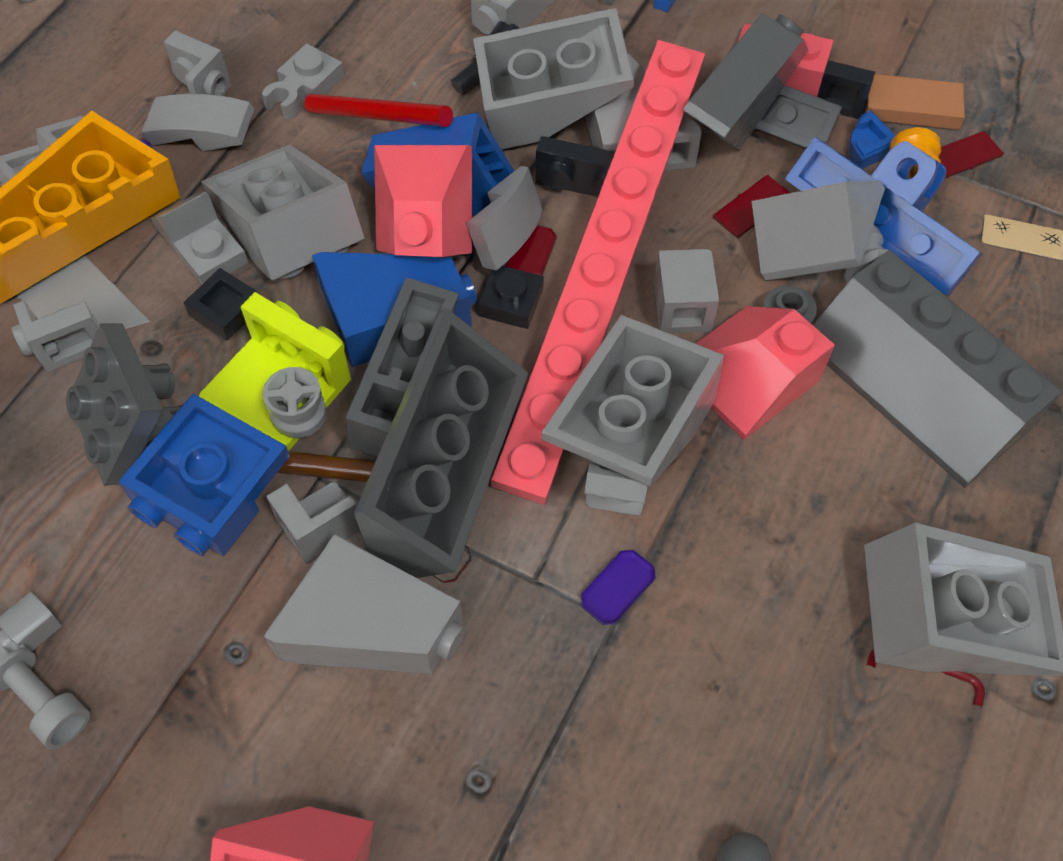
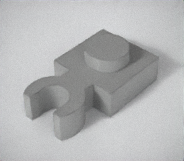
M306 43L277 70L279 81L273 82L262 91L264 106L270 110L275 104L282 102L280 105L284 119L290 120L300 112V103L309 94L326 95L345 76L343 63Z

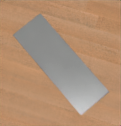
M85 255L16 295L21 301L24 300L38 319L85 301L99 325L100 323H123L124 328L129 329L150 323L149 319Z

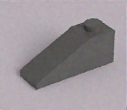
M406 277L346 415L349 448L378 457L437 316L441 310L446 308L452 313L455 312L459 293Z

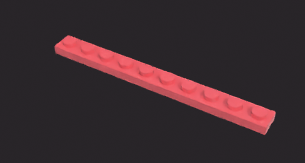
M662 40L657 41L491 479L492 488L542 505L546 504L565 449L542 440V431L605 339L686 112L683 109L691 99L703 65L705 53Z

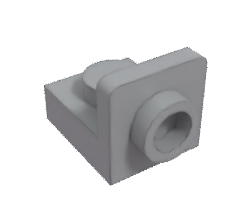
M175 30L163 42L171 63V70L175 77L187 85L190 94L224 96L231 87V82L221 50Z
M24 300L13 304L19 321L18 325L11 327L14 338L24 356L28 357L34 354L46 372L82 359L85 350L91 346L99 328L98 322L85 301L60 309L38 320Z

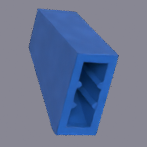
M478 112L454 117L448 127L417 125L372 135L362 170L367 183L375 190L374 145H471L473 217L491 204L487 192L514 172L513 167Z
M320 252L312 255L321 291L352 367L370 362L406 277L459 293V300L454 314L472 327L470 306L477 304L475 289L468 274L459 275L451 256L427 257Z

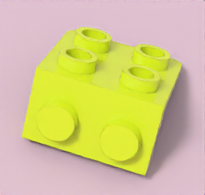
M254 292L240 307L251 339L200 392L199 397L286 445L289 451L300 438H289L280 434L275 429L262 395L264 384L278 370L288 367H302L311 371L318 378L327 408L351 381L344 352L345 347L341 339L330 329L323 326L317 329L300 319L299 315L282 301L273 303ZM302 401L298 404V409L303 406Z

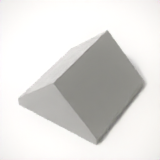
M841 182L752 201L760 270L763 278L767 281L860 266L885 190L882 182Z

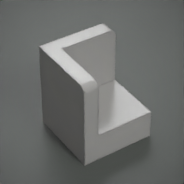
M709 249L658 251L654 290L659 330L667 333L712 332L719 304L712 251Z
M335 482L327 484L301 501L297 499L288 484L266 496L277 522L306 564L320 556L334 534L346 540L360 531L354 515L358 505L357 500L353 495L346 497Z

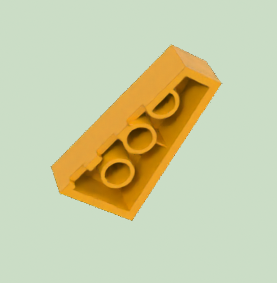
M91 110L0 188V304L180 199V193L169 159Z

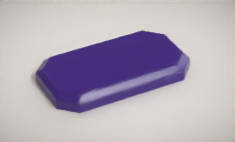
M634 550L620 551L581 593L582 608L602 625L616 624L655 581L654 566Z

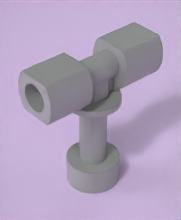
M30 591L0 616V628L2 629L0 631V691L11 688L35 714L30 723V731L48 750H55L65 746L82 732L90 719V712L72 693H63L55 696L32 671L36 662V655L32 651L61 628L62 625L50 610Z

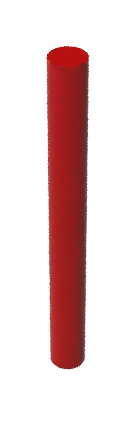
M309 94L305 98L306 110L309 113L441 127H448L453 120V111L447 105Z

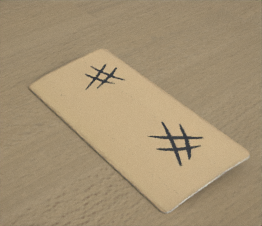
M988 214L984 216L982 243L1063 260V230Z

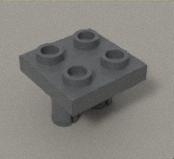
M100 323L91 346L83 354L82 367L74 386L68 389L66 395L68 414L71 419L77 421L85 440L84 446L87 459L90 463L95 464L104 486L119 485L118 481L139 458L145 445L155 439L183 406L161 407L158 398L168 399L174 393L173 372L169 373L171 368L167 363L142 365L123 323Z

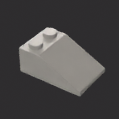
M616 8L473 39L488 126L501 149L539 142L541 136L550 137L634 87L632 71Z
M290 144L201 181L204 190L209 194L212 202L250 259L271 280L290 278L303 271L305 265L314 262L312 258L314 254L320 252L345 253L350 248V245L365 239L347 183Z
M620 315L543 429L542 440L651 487L693 439L717 396L725 355Z
M916 522L864 545L875 663L922 672L960 671L978 674L1063 676V627L1051 557Z

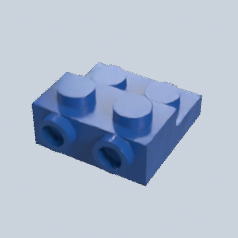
M193 393L118 482L132 501L127 508L142 522L157 528L162 521H165L178 529L174 537L193 553L204 556L210 548L224 557L259 512L255 500L290 455L286 445Z

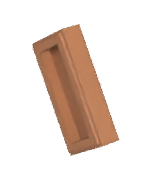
M875 74L864 106V114L871 110L882 122L960 130L965 119L963 83Z

